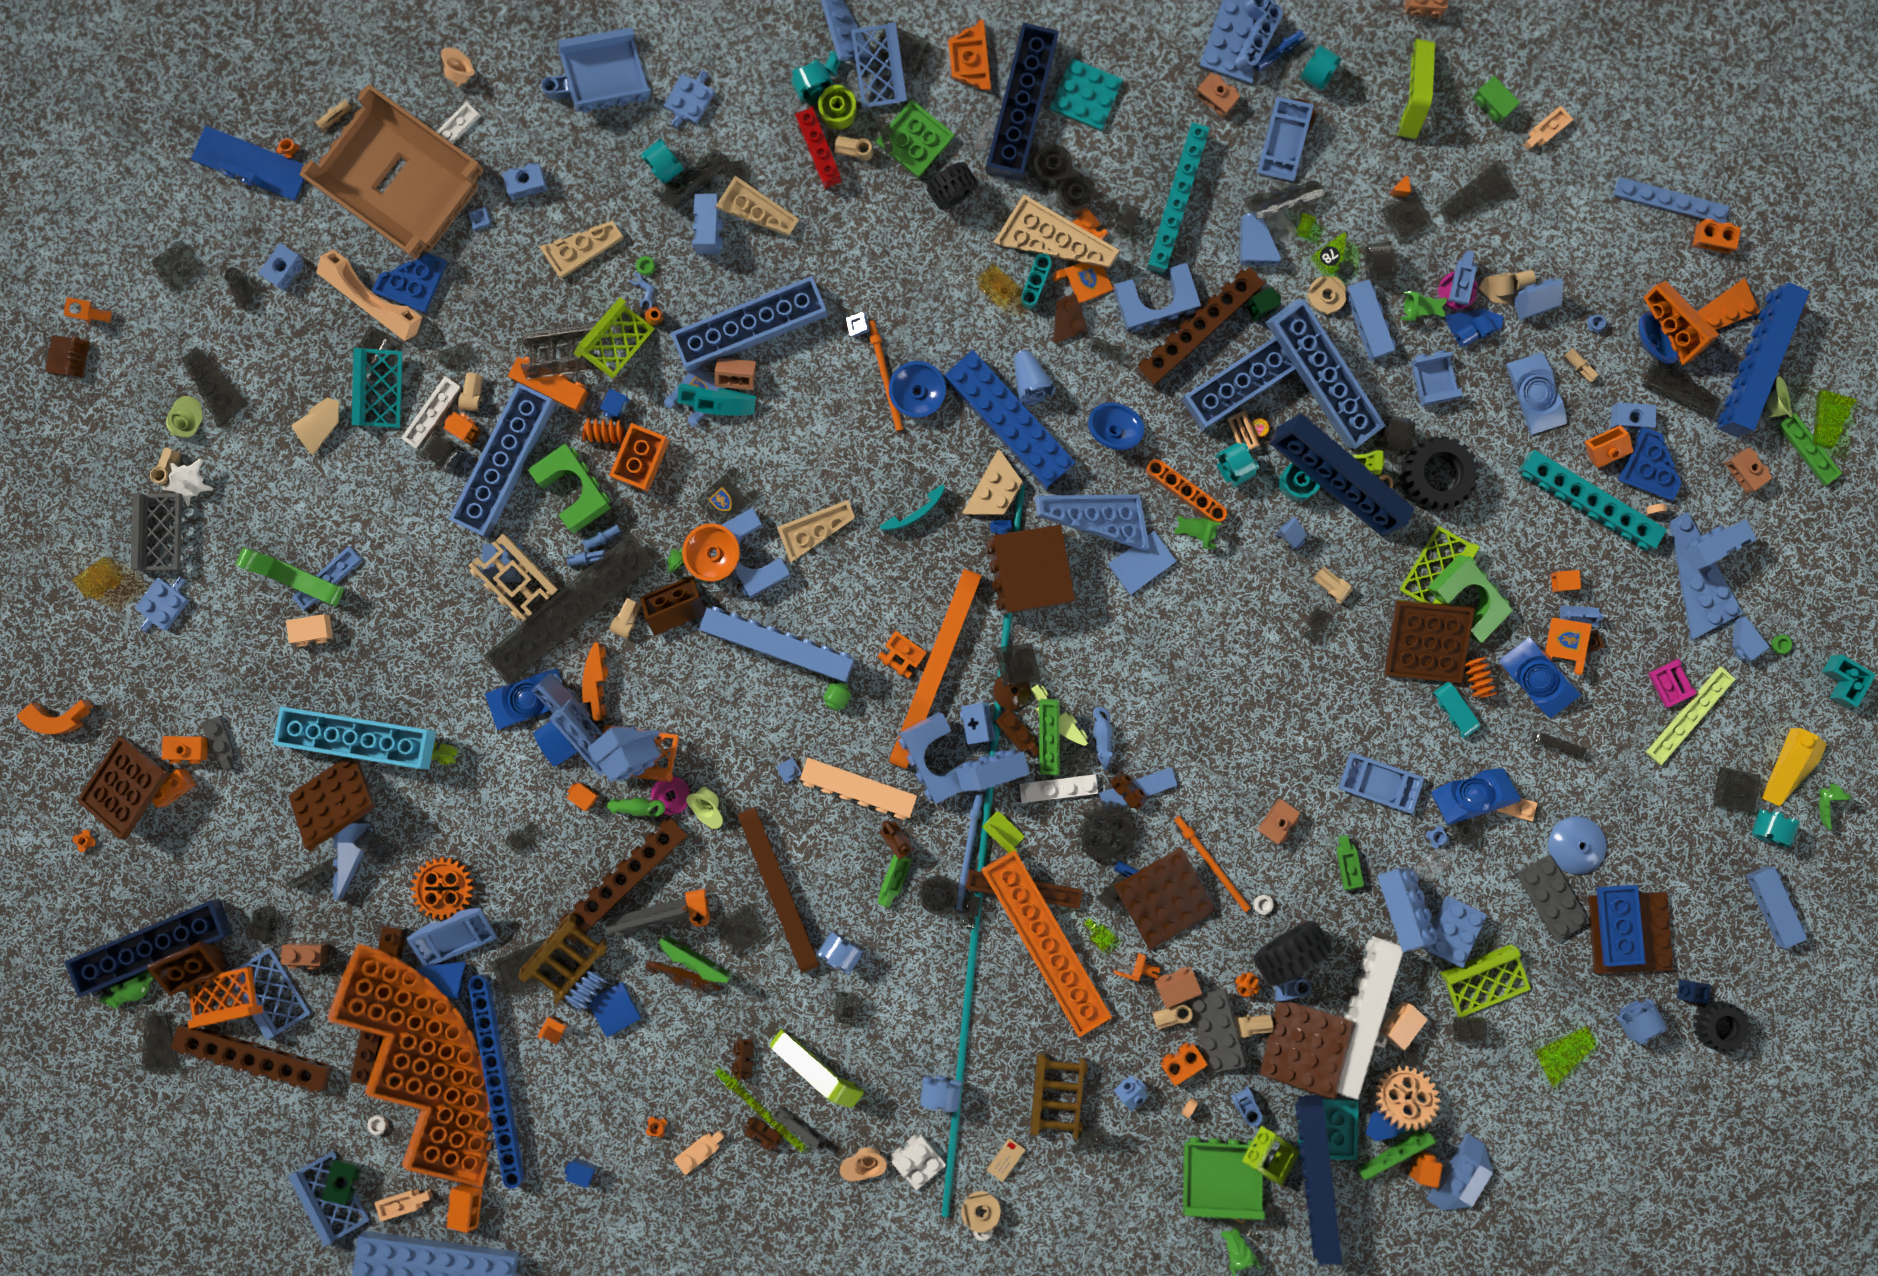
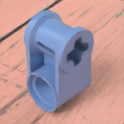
M565 74L545 77L542 80L541 87L547 98H572ZM549 86H555L552 91L547 90Z
M1297 977L1287 983L1275 986V1001L1306 997L1311 993L1312 986L1305 978ZM1300 982H1305L1306 989L1299 992L1297 985Z
M1246 1086L1244 1087L1245 1090L1235 1095L1231 1094L1230 1097L1243 1120L1248 1125L1256 1127L1262 1122V1114L1250 1089ZM1250 1112H1256L1257 1114L1254 1121L1248 1120Z

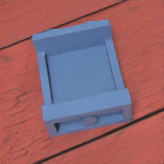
M1446 350L1435 352L1432 356L1422 354L1416 356V359L1411 362L1421 407L1456 400L1463 396L1461 388L1457 389L1451 363L1452 352L1446 353Z

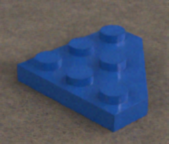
M428 253L421 256L422 258L413 262L409 261L397 266L394 270L379 274L372 292L426 314L448 262Z
M1642 427L1633 445L1634 452L1629 454L1618 480L1674 501L1682 483L1664 442L1663 434Z

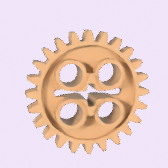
M1398 1066L1396 1072L1391 1068L1389 1074L1386 1072L1383 1074L1384 1079L1380 1078L1378 1080L1380 1085L1375 1087L1378 1093L1374 1095V1098L1380 1099L1375 1105L1382 1107L1379 1113L1385 1112L1384 1120L1390 1118L1391 1126L1396 1122L1398 1123V1129L1404 1125L1406 1131L1411 1126L1416 1131L1418 1125L1423 1129L1426 1126L1425 1122L1430 1124L1432 1122L1431 1118H1435L1437 1115L1434 1111H1438L1440 1108L1435 1105L1440 1102V1099L1435 1097L1439 1091L1433 1090L1436 1084H1429L1430 1076L1424 1079V1072L1422 1071L1417 1074L1415 1067L1412 1071H1409L1408 1066H1406L1404 1071H1402L1401 1067ZM1402 1081L1408 1082L1411 1088H1406ZM1389 1093L1396 1095L1397 1100H1392L1389 1097ZM1417 1096L1423 1097L1425 1103L1419 1102ZM1403 1109H1409L1412 1115H1406Z

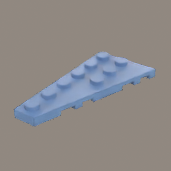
M1686 512L1670 520L1669 524L1675 547L1683 601L1687 613L1686 618L1689 624L1690 640L1743 614L1716 562L1692 571L1682 550L1688 548V543L1698 539L1701 535L1689 513Z

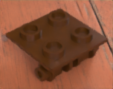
M52 335L45 372L83 378L90 341L74 336L69 338Z

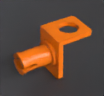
M66 298L64 316L85 320L86 324L89 325L92 319L110 323L112 311L95 309L90 301ZM78 303L81 305V312L77 314L70 312V305Z
M1138 953L1132 975L1118 970H1114L1113 973L1139 982L1141 974L1157 979L1159 975L1152 971L1160 973V967L1146 964V956Z

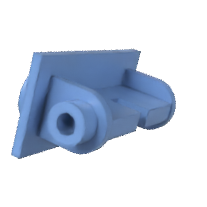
M1560 606V619L1592 624L1591 627H1599V620H1603V613H1600L1599 608Z

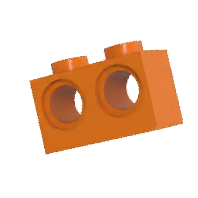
M1705 219L1696 225L1693 247L1730 254L1737 250L1741 227L1734 226L1733 223L1722 224L1717 223L1713 219ZM1705 231L1710 234V237L1705 234Z
M1184 1043L1178 1048L1179 1051L1174 1055L1169 1053L1162 1058L1163 1062L1160 1065L1174 1086H1177L1207 1066V1063L1193 1043ZM1188 1053H1195V1059L1192 1062L1186 1061ZM1172 1064H1179L1177 1072H1170L1169 1068Z

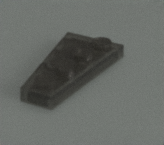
M715 150L698 161L695 168L686 169L681 173L683 176L674 182L670 180L668 183H665V188L660 191L656 189L652 194L659 201L678 211L694 194H697L716 174L723 170L730 160L726 155Z
M1499 159L1438 208L1446 224L1514 195L1516 191Z
M1308 181L1306 184L1299 186L1291 185L1286 189H1273L1269 193L1253 194L1251 197L1245 198L1247 207L1255 218L1260 219L1263 217V213H1276L1280 207L1290 208L1297 201L1304 203L1325 195L1324 187L1319 181Z
M196 346L182 358L218 428H221L248 404L246 399L199 347Z
M1653 357L1642 387L1710 419L1715 416L1721 401L1702 385L1698 386L1689 375L1682 374L1673 363H1662Z

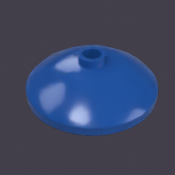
M1652 312L1644 313L1641 315L1638 323L1639 338L1643 349L1662 363L1672 364L1679 359V355L1673 350L1672 343L1667 334L1663 333L1658 319H1655Z
M924 361L905 363L893 373L890 379L889 396L891 402L900 413L908 417L922 418L929 416L940 408L945 399V380L941 372L930 363ZM920 389L921 394L915 395L914 390Z
M1103 403L1095 407L1089 415V431L1094 439L1105 447L1115 450L1131 449L1139 444L1144 435V424L1140 416L1123 404Z

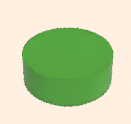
M642 256L636 262V269L641 275L649 276L655 270V263L652 258Z
M1778 635L1771 642L1773 651L1778 654L1790 652L1793 646L1792 640L1786 635Z

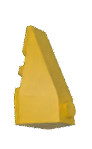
M1791 728L1761 799L1781 806L1820 762L1827 744L1818 735L1802 728Z

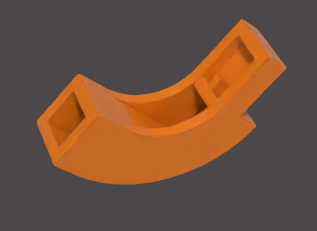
M79 700L63 715L53 717L40 703H30L16 716L25 726L35 732L42 734H66L84 725L80 719L89 715V710L93 705L89 700Z

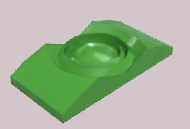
M668 935L659 941V944L673 962L682 963L687 968L699 973L702 979L727 983L733 976L729 971Z

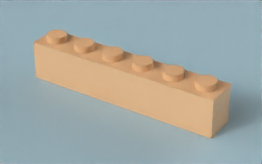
M807 758L800 780L804 781L803 785L811 788H814L815 785L822 787V792L831 795L834 791L839 793V797L850 801L851 798L858 800L857 804L869 807V804L874 805L877 811L887 814V811L894 812V817L905 820L906 817L910 818L917 795L811 758Z

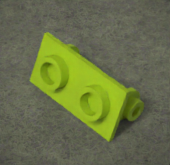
M434 742L431 759L438 760V763L443 765L456 763L453 756H457L458 748L441 744L439 750H436L438 744Z

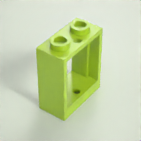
M1261 1126L1242 1161L1269 1180L1282 1186L1300 1151L1277 1134ZM1276 1141L1280 1146L1265 1170L1261 1166Z

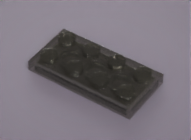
M565 937V938L563 939V940H564V943L567 944V945L570 947V945H569V943H568V940H567V938ZM547 938L490 962L504 998L540 983L534 978H529L524 983L519 979V970ZM560 949L552 951L551 957L567 969L572 970L578 967L577 962ZM542 963L538 967V971L549 979L560 975L558 971L546 963Z

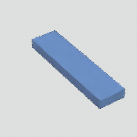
M348 546L316 576L337 584L362 559L351 546ZM298 591L292 597L305 612L319 600L301 591Z
M1171 767L1132 781L1145 792L1146 796L1178 785ZM1111 788L1098 793L1105 811L1128 804L1123 799L1127 795L1126 792L1120 796Z

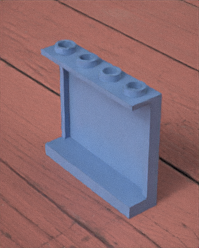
M632 27L558 40V51L576 112L587 113L592 111V109H607L613 105L624 106L629 102H644L650 98L651 89L647 87L635 46Z

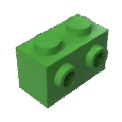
M1495 76L1487 81L1472 97L1477 106L1483 108L1488 113L1489 118L1498 124L1520 103Z

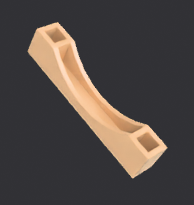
M333 249L321 255L316 272L318 275L402 340L406 341L416 335L422 320L420 315L408 306L391 304L372 293L358 278L350 262Z

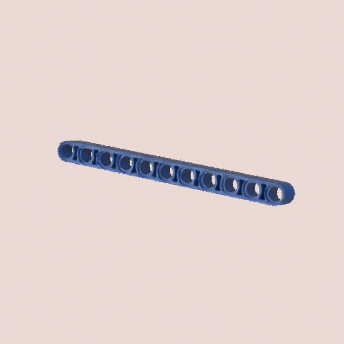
M478 974L470 979L468 987L502 1181L506 1188L514 1189L524 1179L522 1159L491 983L487 975ZM477 979L483 981L482 988L476 986ZM480 998L486 1000L487 1006L485 1008L480 1006ZM484 1017L490 1020L489 1027L483 1024ZM487 1037H491L493 1039V1046H489L486 1043ZM490 1056H493V1057L496 1058V1060H497V1064H496V1065H492V1064L490 1063V1061H489ZM493 1076L500 1078V1085L493 1082ZM497 1095H500V1096L503 1097V1099H504V1103H503V1104H499V1103L496 1101V1096H497ZM500 1115L507 1117L506 1124L500 1121ZM504 1134L510 1137V1143H506L503 1140ZM511 1154L514 1157V1162H509L506 1155ZM510 1174H515L518 1181L513 1182L510 1179Z

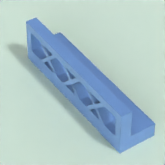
M571 698L562 709L552 714L549 719L595 772L601 776L605 773L599 763L595 764L588 747L596 741L595 737L600 738L603 733ZM570 707L574 711L575 716L568 710ZM583 723L587 726V730L583 727Z

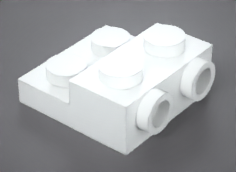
M922 1133L919 1136L913 1135L907 1141L908 1145L905 1148L899 1147L892 1153L893 1158L891 1159L893 1165L903 1177H906L915 1190H918L946 1166L944 1160Z

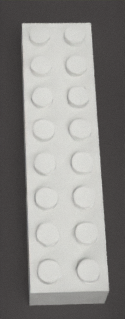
M1374 936L1366 944V951L1368 953L1366 959L1363 958L1360 964L1361 975L1355 980L1354 988H1356V992L1349 1000V1007H1351L1349 1015L1346 1014L1344 1017L1353 1020L1354 1025L1337 1093L1358 1099L1403 953L1400 945Z

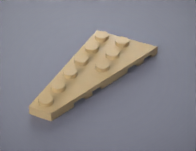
M1024 194L994 241V244L1008 248L1047 254L1057 258L1107 268L1111 267L1120 252L1119 249Z

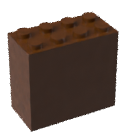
M1061 524L994 535L987 540L988 543H985L987 555L990 554L991 559L989 570L994 575L992 587L993 591L997 592L998 600L995 601L996 609L1000 611L1001 615L1062 605L1075 601Z

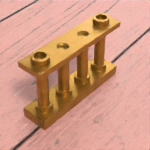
M569 913L519 970V979L524 983L529 978L536 979L554 992L553 1003L557 1004L560 1000L563 1001L566 995L568 996L570 988L598 957H602L607 951V939L603 937L599 943H596L576 928V917ZM567 934H572L592 949L586 958L564 943L563 939ZM554 949H560L580 965L572 972L553 959L551 953ZM542 963H546L567 979L561 986H558L538 971V967Z
M1037 1052L1030 1124L1031 1135H1039V1130L1049 1128L1073 1131V1138L1078 1139V1133H1082V1122L1079 1120L1083 1076L1088 1071V1062H1085L1084 1057H1080L1079 1064L1049 1061L1045 1053ZM1048 1069L1077 1071L1078 1080L1077 1083L1049 1081L1047 1078H1044V1071H1048ZM1046 1088L1076 1091V1102L1045 1100V1098H1042V1093ZM1049 1108L1075 1111L1074 1123L1043 1120L1040 1117L1041 1110Z

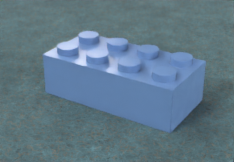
M1398 868L1377 875L1402 952L1437 944V932L1431 925V914L1425 907V897L1422 890L1419 889L1417 883L1418 876L1413 871V868Z

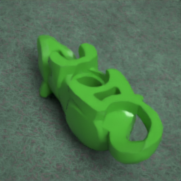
M639 797L621 800L614 798L605 805L611 813L616 814V812L633 816L647 815L648 817H657L662 815L665 810L663 801L657 799L651 802L649 799ZM657 806V813L652 814L650 811Z
M148 970L127 979L124 983L119 982L113 985L114 987L109 988L114 993L102 996L99 999V1003L113 1006L116 1009L118 1005L126 1001L140 1000L148 993L150 983L154 977Z

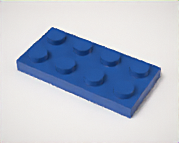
M1638 885L1596 887L1603 965L1645 964Z

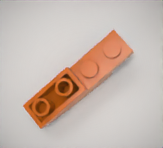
M599 642L594 643L589 652L582 680L583 703H591L593 721H602L604 716L607 715L606 706L602 704L601 697H604V690L602 685L599 686V682L606 681V677L609 676L608 666L604 665L603 660L606 657L605 647L601 646Z

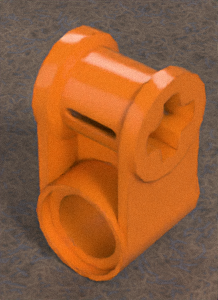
M705 888L685 893L690 922L695 927L706 926L710 921ZM699 913L701 916L704 915V919L701 920V924L700 921H696V917L699 916Z

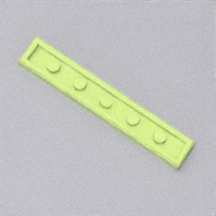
M1718 667L1645 753L1659 765H1663L1736 679L1724 668Z

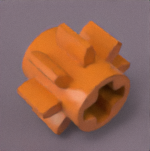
M1243 972L1235 981V984L1238 985L1236 990L1244 997H1253L1254 993L1257 994L1260 986L1257 985L1259 980L1254 974H1245Z

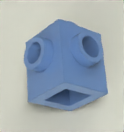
M1132 1075L1124 1079L1113 1090L1131 1112L1137 1106L1142 1105L1149 1097L1144 1091L1147 1088L1140 1079L1136 1081Z

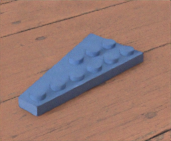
M1222 0L1199 67L1252 85L1253 67L1246 72H1242L1236 67L1235 63L1253 28V18L1244 10V5L1248 0Z
M1140 494L1051 495L1034 498L1037 517L1147 551L1150 549Z

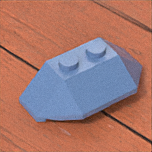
M1467 1133L1441 1174L1438 1188L1433 1187L1426 1200L1442 1210L1472 1207L1493 1174L1485 1144Z

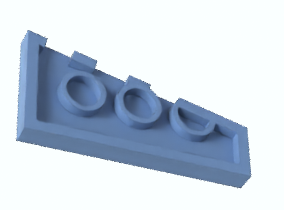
M821 0L838 60L855 61L851 30L859 28L844 0ZM857 33L856 41L864 46L866 41L863 35ZM867 45L865 49L871 52L869 46ZM863 50L859 56V61L868 62L872 56Z

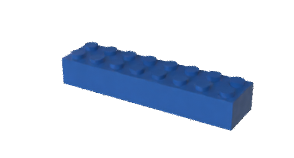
M1788 282L1781 287L1779 286L1774 291H1770L1766 296V307L1762 309L1758 316L1760 322L1752 331L1751 336L1753 340L1744 351L1747 355L1745 360H1742L1738 366V371L1740 372L1731 384V388H1733L1731 395H1728L1724 401L1726 407L1717 419L1719 423L1717 429L1736 437H1741L1755 431L1809 295V290Z
M974 350L970 351L944 375L945 381L1045 490L1074 466L1075 461Z

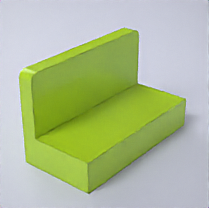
M996 811L982 826L1008 853L1013 851L1024 838V835L999 811Z

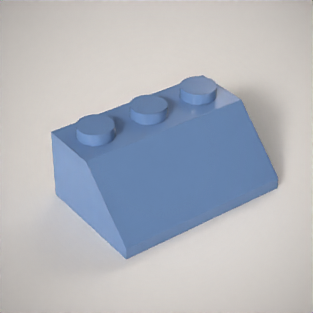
M549 673L531 690L553 714L562 709L566 702L572 698L588 717L590 716L588 713L589 708L583 702L579 703L575 699V693L569 688L566 689L562 685L563 681L556 674L552 675ZM570 707L568 710L575 716L574 711Z

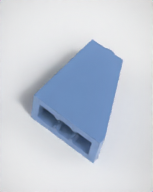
M1255 213L1243 215L1240 220V265H1278L1281 257L1263 217L1256 216Z

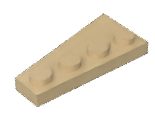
M610 221L590 228L588 231L578 232L571 237L561 238L554 241V243L544 244L539 247L560 279L624 239L615 223Z

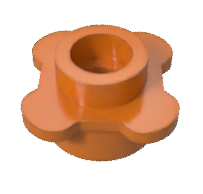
M283 139L279 142V147H277L276 151L278 154L285 155L287 159H291L295 152L299 151L300 146L294 144L291 139Z
M87 829L83 830L79 835H74L72 841L78 846L77 850L79 852H85L87 848L93 847L96 844L95 839L90 834L91 832Z
M651 1116L648 1119L649 1125L648 1129H646V1134L648 1136H658L659 1138L664 1137V1128L667 1125L666 1119H656L654 1116Z

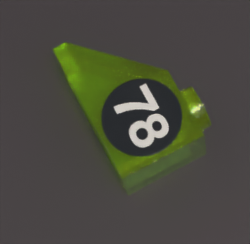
M1345 232L1318 250L1310 258L1323 276L1328 273L1333 275L1340 269L1339 265L1343 261L1346 242Z

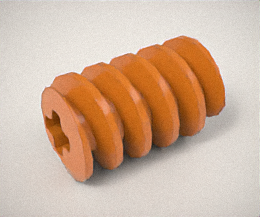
M587 418L583 427V441L585 442L588 438L589 442H594L596 439V442L600 443L603 439L604 443H609L611 440L613 444H616L617 441L622 444L624 440V426H621L620 420L614 425L613 420L610 419L609 424L606 425L605 419H602L601 424H599L597 418H595L593 424H591L590 418Z
M1487 656L1470 660L1465 664L1466 668H1470L1466 675H1472L1468 682L1474 683L1470 690H1476L1472 697L1482 698L1497 694V692H1491L1495 688V685L1489 684L1493 681V678L1487 677L1491 670L1484 669L1489 666V663L1483 662Z

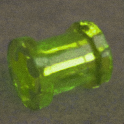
M1301 214V221L1299 227L1295 230V234L1304 238H1311V230L1317 218L1310 214Z

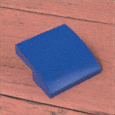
M551 720L533 733L538 746L553 767L578 752Z
M623 982L592 998L593 1001L589 1002L593 1014L607 1038L642 1019Z

